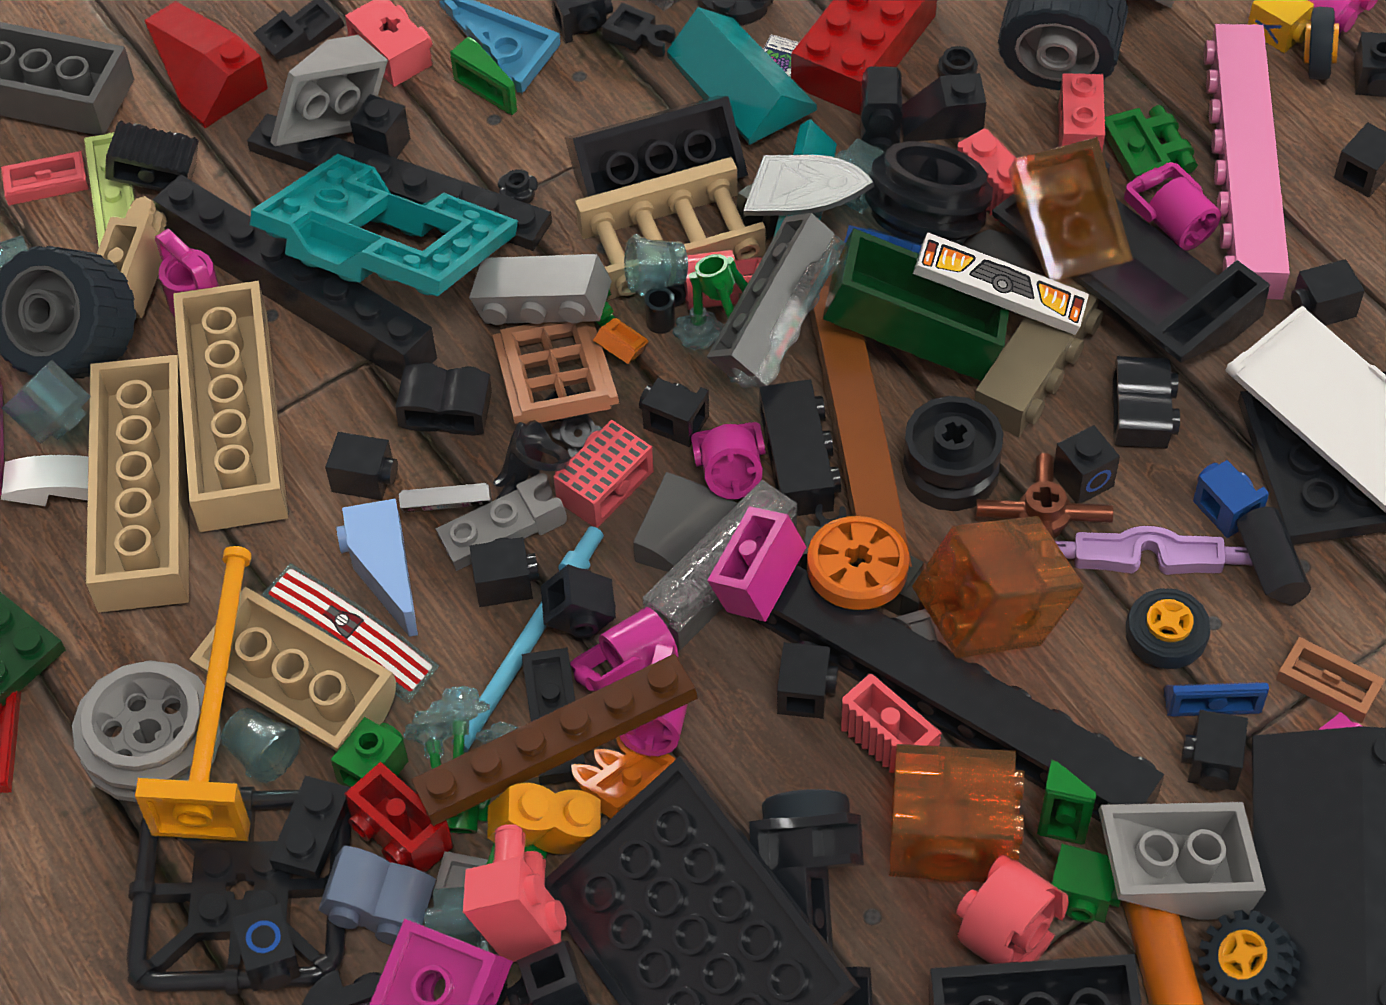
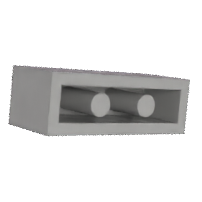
M598 254L486 258L480 263L469 299L485 324L600 321L612 280Z

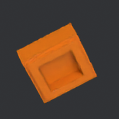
M613 318L601 327L593 339L594 342L627 364L641 355L649 343L647 338L617 318Z

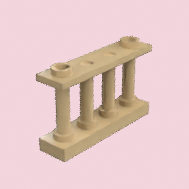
M732 157L575 201L577 225L582 239L599 235L611 265L605 267L612 280L609 289L611 295L607 297L608 300L620 296H629L638 291L651 288L656 276L664 271L674 272L682 279L681 256L732 250L734 259L742 260L765 254V226L763 222L745 227L732 197L738 196L737 167ZM716 202L729 232L706 238L693 208ZM677 213L690 243L667 249L654 219ZM638 224L651 254L627 260L614 230Z

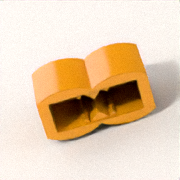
M515 784L507 788L488 805L487 838L495 843V830L502 825L512 824L521 827L522 832H525V847L533 844L537 848L553 854L573 853L601 828V800L590 793L580 790H564L554 793L550 789L538 784Z

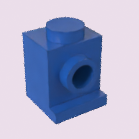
M1226 460L1221 464H1210L1199 474L1193 502L1222 534L1229 538L1239 532L1237 519L1252 510L1266 506L1269 492L1264 487L1256 491L1250 478L1245 473L1239 472Z

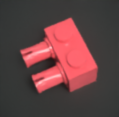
M508 824L502 825L495 830L494 863L465 870L463 913L499 956L516 962L521 958L561 942V930L566 928V913L562 903L559 900H555L545 888L546 859H543L541 853L535 851L524 852L525 832H522V828L517 825Z

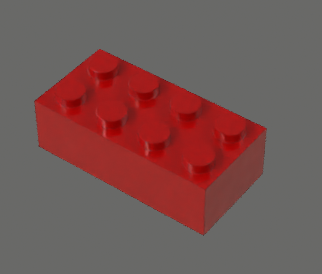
M833 0L791 52V78L804 92L860 115L862 76L867 67H897L936 16L937 0Z

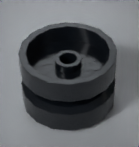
M946 396L932 399L917 408L907 422L902 475L908 490L920 502L935 509L947 511L973 508L977 506V499L989 498L998 483L1002 453L1003 430L998 418L985 405L966 397Z

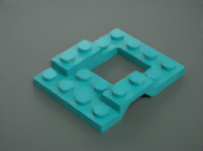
M340 154L330 158L253 208L250 217L251 226L266 231L272 237L287 239L285 254L301 260L307 266L320 267L338 274L343 280L359 283L374 272L382 279L398 281L414 287L421 294L435 295L437 297L516 235L518 224L516 219L445 193L422 205L393 195L375 167ZM369 221L385 223L399 228L406 235L420 237L434 227H437L445 235L421 251L361 227Z

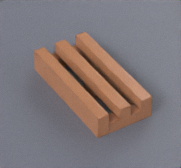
M1299 637L1280 668L1276 681L1363 723L1369 709H1371L1377 695H1379L1385 679ZM1299 657H1301V658H1303V659H1305V660H1307V661H1309V662H1311V663H1313V664H1315V665H1317V666H1319V667H1321V668H1323V669H1326V670L1321 671V670H1319V669H1317V668H1315V667H1313V666H1311V665H1309V664H1307V663H1305V662L1299 660ZM1341 677L1368 690L1367 693L1341 681Z

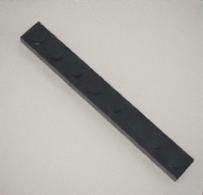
M268 113L247 140L250 152L307 172L312 171L330 158L340 154L375 167L391 194L422 205L445 193L518 220L516 235L508 242L531 251L535 250L552 223L551 211L334 136L274 146L270 141L277 116Z

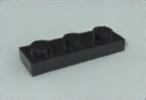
M568 647L522 654L531 722L576 701ZM584 754L538 775L540 785L575 780L572 774V765H585Z

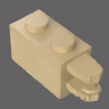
M146 196L132 201L131 208L128 209L125 218L110 217L97 254L102 255L104 259L112 261L117 266V269L127 278L129 288L132 290L135 299L133 301L136 318L141 319L162 263L155 236L165 230L164 227L167 226L165 215L157 211L155 203Z

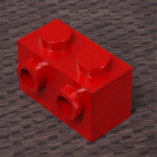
M379 762L345 793L351 818L348 820L349 824L363 840L369 841L373 838L383 847L381 852L390 863L402 864L426 873L443 857L445 851L449 852L453 848L447 820L433 826L419 796L383 763Z

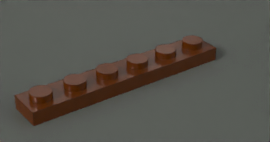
M672 654L414 777L411 781L434 826L503 793L512 785L526 782L698 699L696 688L677 656Z

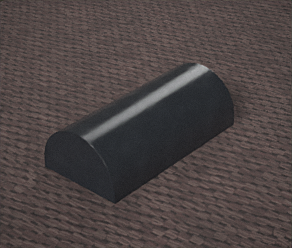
M1135 954L930 968L929 1005H1142Z

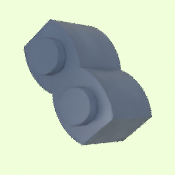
M343 846L335 858L318 910L329 916V921L338 927L354 929L357 926L365 927L374 932L375 937L379 941L394 945L404 918L420 925L423 924L436 879L415 868L390 863L371 852L355 847Z

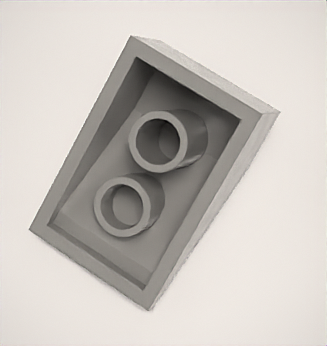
M359 35L326 40L289 71L270 142L274 146H280L351 132L350 120L368 95L378 96L388 60Z
M1243 802L1100 806L1099 815L1119 900L1199 920L1218 919L1224 914L1230 919H1234V911L1243 910L1250 915V911L1254 909L1265 893L1266 889Z

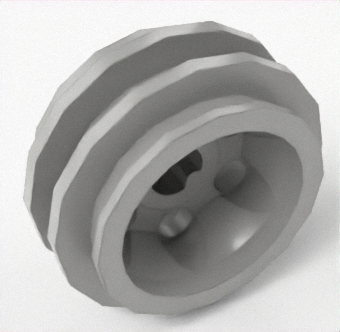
M149 660L121 666L99 679L80 700L72 723L74 750L96 787L118 800L137 802L135 792L138 778L189 781L205 685L197 675L174 663ZM166 707L178 710L174 714L164 712ZM220 722L218 723L212 763L215 760L222 737ZM120 726L122 728L120 734L112 737L114 731Z

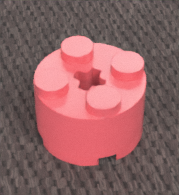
M1002 855L992 865L988 873V879L977 892L972 889L962 898L956 912L958 916L963 918L958 939L962 945L989 964L1038 961L1055 937L1053 933L1048 931L1054 916L1061 921L1065 917L1069 902L1068 895L1017 860H1012L1006 855Z

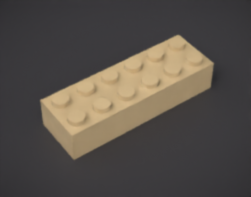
M259 281L173 293L189 501L199 532L288 519L268 317Z
M178 355L94 363L90 366L86 585L98 613L189 603L188 476Z

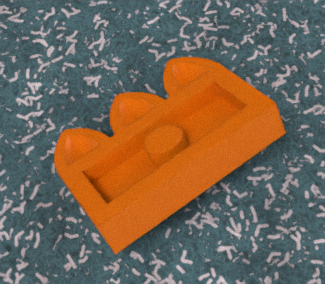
M619 736L616 738V742L622 754L608 749H595L594 757L599 768L584 764H573L572 774L581 791L590 793L601 800V813L611 819L672 764L676 758L670 754L647 756L636 753L628 748Z

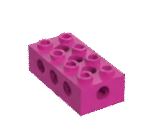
M404 918L370 1005H496L513 961ZM444 977L445 991L438 1000H435V985Z

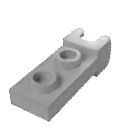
M541 473L516 485L517 490L435 528L456 571L472 564L469 545L488 543L498 538H526L537 532L541 536L566 523L567 515L560 498H552L553 494L546 474Z

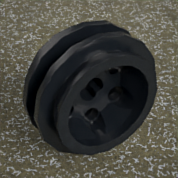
M916 141L896 143L888 148L886 153L873 160L870 178L874 183V187L865 192V200L871 207V215L880 226L896 236L920 244L923 243L927 233L957 244L964 243L971 235L976 234L985 226L986 208L991 205L993 199V188L988 183L987 172L980 163L968 155L947 146Z

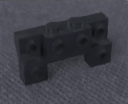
M846 812L810 817L749 821L750 843L833 951L828 869L864 865L861 815ZM845 967L861 988L842 1005H873L871 967Z

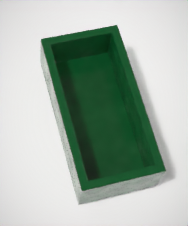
M853 228L834 264L823 319L839 327L847 328L875 339L880 343L888 344L916 355L921 359L929 360L952 369L959 374L982 381L1005 346L1009 310L913 274L919 256L918 253Z

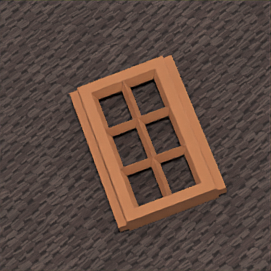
M594 321L526 324L500 329L499 334L492 335L515 424L519 422L527 424L532 420L542 423L611 409L610 405L619 404L618 394L603 348L593 341L597 334ZM574 336L575 345L553 349L551 340ZM543 343L544 351L521 355L519 346ZM581 359L583 368L565 372L559 371L557 363ZM549 365L551 374L528 379L525 369ZM588 382L591 392L571 396L566 395L565 386ZM556 388L558 398L534 403L532 393Z

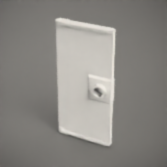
M1301 306L1246 352H1243L1233 361L1229 362L1225 372L1241 384L1386 513V375L1376 366L1370 365L1308 312L1305 307Z

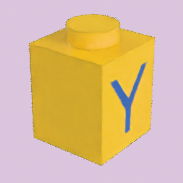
M1255 0L1252 2L1248 25H1263L1265 42L1285 54L1297 42L1302 43L1305 41L1306 23H1311L1315 4L1308 0Z

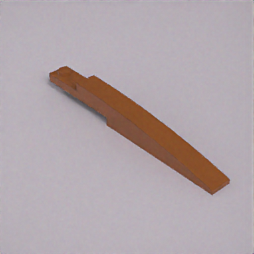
M833 236L822 258L817 262L819 267L815 273H812L813 278L807 281L808 287H806L805 296L823 371V387L852 516L870 517L888 524L900 534L908 548L892 463L864 335L839 327L823 319L834 264L841 252L837 236ZM909 553V567H912L911 558H910V553Z

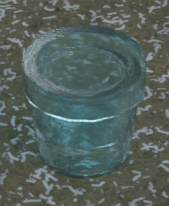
M634 234L633 238H629L625 248L624 269L630 291L632 293L638 292L639 295L644 296L649 289L684 284L688 273V257L684 244L674 241L649 240L645 237H640L638 234Z
M243 708L234 713L226 722L221 734V743L245 766L246 776H252L259 782L268 783L283 775L292 765L298 754L300 737L297 728H291L286 723L277 722L252 708Z

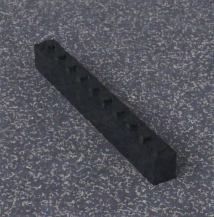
M798 565L794 569L766 622L750 618L791 643L809 641L819 646L830 647V665L838 666L839 671L858 682H861L867 675L873 674L932 725L1046 790L1051 760L1057 761L1096 792L1091 817L1101 822L1099 815L1101 805L1154 804L1159 796L1164 773L1158 771L1149 760L1128 754L1116 747L1105 735L1097 732L1091 733L1074 723L1066 713L1058 709H1049L1033 700L1024 689L1005 684L993 677L985 667L977 663H968L951 653L949 648L943 643L936 640H928L912 631L904 621L898 618H889L873 608L853 610L830 603L813 588L808 578L807 570Z

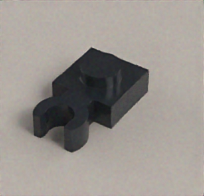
M623 2L602 26V36L604 39L635 52L641 45L648 47V51L652 55L657 57H664L665 43L662 41L672 44L676 38L673 27L665 24L656 25V17Z

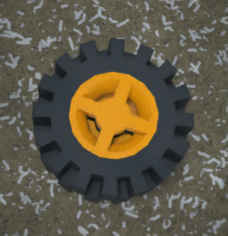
M1243 910L1234 911V919H1230L1224 914L1218 918L1222 924L1218 930L1212 925L1206 930L1212 936L1210 942L1201 940L1199 946L1206 953L1205 957H1198L1199 966L1206 970L1205 973H1202L1205 981L1212 986L1213 990L1234 1005H1273L1270 1000L1273 996L1281 1001L1287 996L1282 990L1285 984L1293 987L1297 980L1291 975L1292 970L1299 971L1300 962L1294 958V955L1299 953L1296 945L1290 940L1292 937L1268 916L1264 917L1260 912L1251 910L1250 915H1248ZM1260 956V959L1256 961L1253 969H1251V963L1254 961V958Z

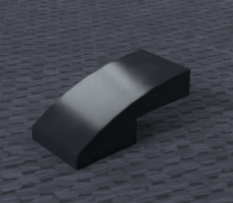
M312 0L292 17L283 9L253 34L278 60L298 54L319 44L343 28L345 24L325 0Z

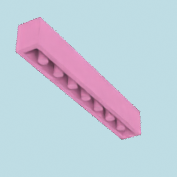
M1215 24L1212 40L1205 41L1204 64L1211 65V69L1207 72L1206 90L1207 94H1213L1214 97L1210 101L1209 122L1210 124H1216V129L1212 133V154H1219V160H1216L1214 182L1215 185H1221L1222 191L1218 193L1217 208L1221 211V217H1224L1225 223L1221 224L1220 247L1221 249H1227L1228 256H1224L1223 271L1238 260L1270 284L1267 299L1283 300L1290 271L1264 26Z

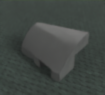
M666 472L634 539L635 562L677 575L691 564L696 554L706 551L718 539L717 536L734 523L743 507L730 499L717 496L709 488Z

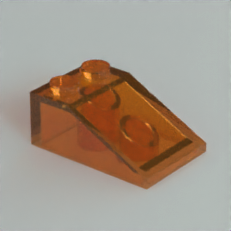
M1098 137L1023 156L1013 161L1008 170L1020 214L1047 278L1059 281L1133 260Z

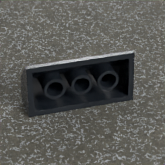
M715 96L565 137L574 175L584 198L732 157L737 167V178L748 176L729 96Z

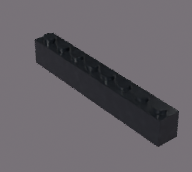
M179 175L152 199L157 211L163 213L166 217L167 226L164 229H170L190 249L204 252L210 257L214 265L243 283L259 281L264 296L399 380L402 379L404 366L424 362L433 363L437 359L431 326L359 282L343 280L336 273L320 267L307 266L301 260L286 255L287 239L272 237L266 231L251 226L249 215L185 176Z

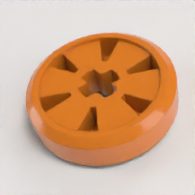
M848 516L833 520L819 529L809 544L807 574L810 583L820 596L834 605L853 610L876 608L894 599L906 583L909 569L907 545L895 529L880 520L865 516ZM858 558L865 560V563L861 562L858 567L850 565V562L855 563Z

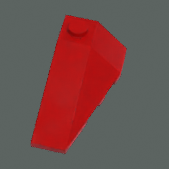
M177 1L144 20L155 48L165 66L169 80L176 91L181 107L204 129L268 89L261 56L230 30Z

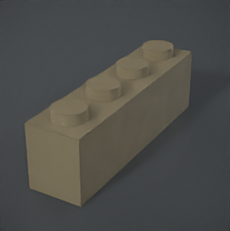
M1058 272L1054 273L1051 280L1089 294L1081 326L1076 335L1025 316L975 391L974 401L985 405L998 418L1002 430L1017 437H1020L1028 423L1036 424L1045 406V401L1043 400L1048 393L1055 394L1065 375L1064 368L1068 362L1071 364L1076 363L1084 347L1083 339L1087 333L1093 335L1097 331L1104 314L1103 311L1099 310L1100 299L1074 279Z

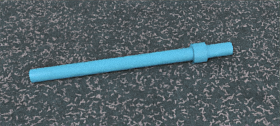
M588 527L574 551H568L559 564V571L568 564L588 570L591 566L589 559L603 539V532L596 527ZM542 601L464 722V752H468L522 667V654L532 651L547 626L544 625Z

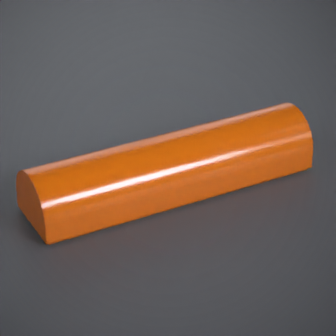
M1122 900L1149 1005H1204L1180 915Z

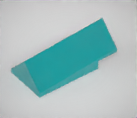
M697 7L667 50V57L703 100L715 96H729L737 131L749 145L817 111V104L734 18Z

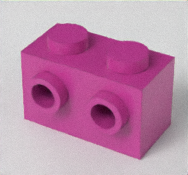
M749 506L707 581L727 613L766 622L807 547L788 514Z

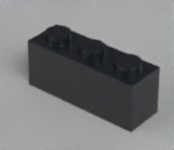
M811 379L759 386V412L779 510L783 512L788 507L797 513V516L815 514L817 505L822 504L823 513L834 511V493H841V478L838 466L830 467L828 457H833V442L830 430L822 431L821 422L826 420L822 395L815 396Z

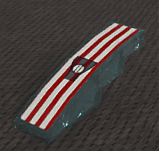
M291 563L261 594L262 597L393 672L396 679L395 695L407 705L439 668L437 663L367 610Z

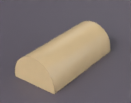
M244 587L241 591L225 685L336 752L364 717L378 725L384 722L396 691V679L393 672L249 588ZM215 626L189 658L193 666L205 673L208 672Z

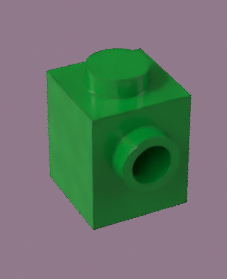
M366 717L362 719L331 758L337 782L350 788L379 762L383 763L396 776L409 762L402 734L387 723L378 725Z
M1061 844L1052 885L1068 895L1069 902L1066 914L1080 922L1098 921L1105 923L1109 905L1119 908L1121 901L1117 896L1109 855Z

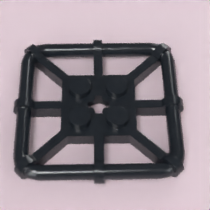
M254 786L241 787L240 794L251 823L248 841L203 843L199 838L174 837L194 856L192 882L157 884L154 882L159 836L151 835L143 817L140 825L135 881L129 884L128 898L133 901L127 950L128 982L137 991L145 989L154 992L226 990L227 995H239L242 989H251L231 918L278 903L281 904L294 951L309 965V967H299L301 977L292 979L288 985L282 988L313 986L323 976L335 970H338L340 975L339 968L342 965L345 953L346 928L332 924L328 919L329 916H327L325 953L322 954L290 925L292 898L323 897L336 856L343 846H350L351 825L348 820L351 818L349 807L331 848L329 874L324 878H319L318 881L310 878L293 879L292 873L273 869L269 859L277 841L253 842L256 810L291 809L299 790L255 791ZM242 881H247L248 885L254 886V890L245 892L244 899H236L234 892L230 891L233 886ZM190 902L188 925L155 955L147 959L152 903ZM230 940L228 965H226L225 970L165 972L199 941Z

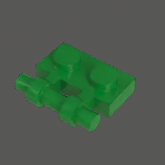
M1162 105L1154 106L1149 111L1151 118L1147 119L1140 108L1105 117V138L1130 182L1151 169L1159 168L1170 162L1177 163L1187 173H1191L1197 168L1198 164L1193 157V147L1187 139H1182L1178 132L1179 124L1172 114L1167 113ZM1157 137L1159 139H1164L1165 144H1160Z

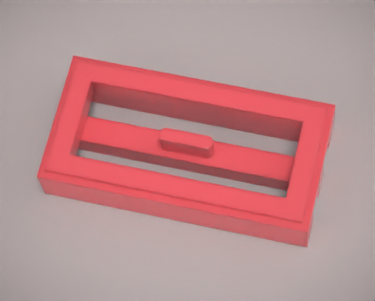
M82 151L2 166L4 195L8 206L89 190Z

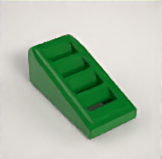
M467 37L450 51L454 81L508 114L513 115L517 112L515 83L473 38Z

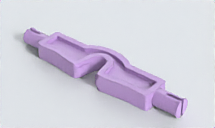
M1155 526L1134 527L1120 534L1076 533L1075 541H1054V559H1074V566L1078 569H1101L1134 573L1140 567L1141 552L1144 550H1151L1156 554L1159 569L1166 575L1222 573L1224 564L1253 565L1246 547L1224 546V539L1222 537L1179 536L1168 529Z

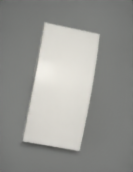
M42 455L6 461L3 469L0 500L46 506L48 495L88 500L89 457Z

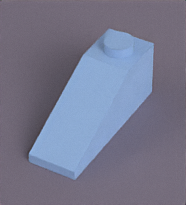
M396 498L343 507L344 525L336 527L340 552H349L355 572L409 637L418 635L403 532Z

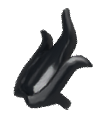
M532 420L527 424L519 422L516 426L507 449L503 468L498 477L493 481L496 487L505 486L496 499L517 490L516 485L527 480L528 474L534 477L541 474L539 470L560 471L569 464V453L565 448L552 442L543 426L536 420ZM543 453L549 454L559 462L554 464L541 462Z

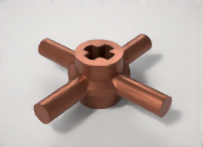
M1042 453L1036 457V483L1027 489L1019 501L977 499L976 517L1019 519L1025 532L1035 539L1036 568L1049 570L1054 565V538L1061 534L1070 521L1113 523L1114 508L1113 505L1070 503L1064 489L1054 483L1053 456L1048 453Z

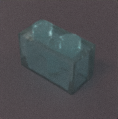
M51 360L31 377L2 409L41 444L51 435L58 440L67 431L69 432L87 414L81 407L91 396Z

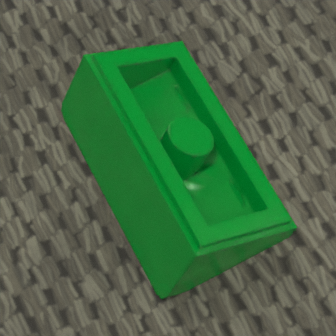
M1051 760L1037 834L1076 844H1085L1096 792L1055 760Z

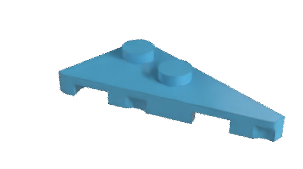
M439 1L443 10L468 37L473 38L515 83V90L519 93H523L561 45L560 33L478 1Z

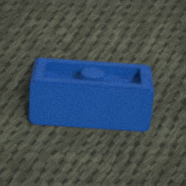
M1262 682L1165 685L1164 687L1167 716H1198L1200 710L1229 715L1260 714L1269 691L1268 683Z

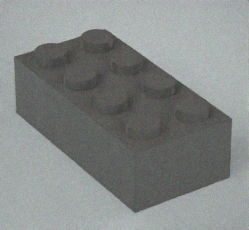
M0 22V115L93 135L105 134L135 80L125 46Z

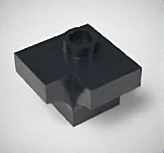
M569 941L559 942L517 960L522 976L513 986L507 989L510 1005H592Z

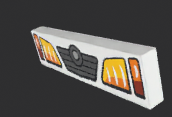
M927 233L922 243L913 274L1073 335H1076L1081 326L1089 296L1088 293L931 233Z

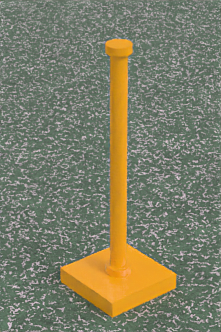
M230 546L225 548L222 560L226 564L189 781L138 778L135 798L152 836L248 841L251 823L238 785L235 783L209 782L244 569L250 565L252 556L251 552L243 547Z

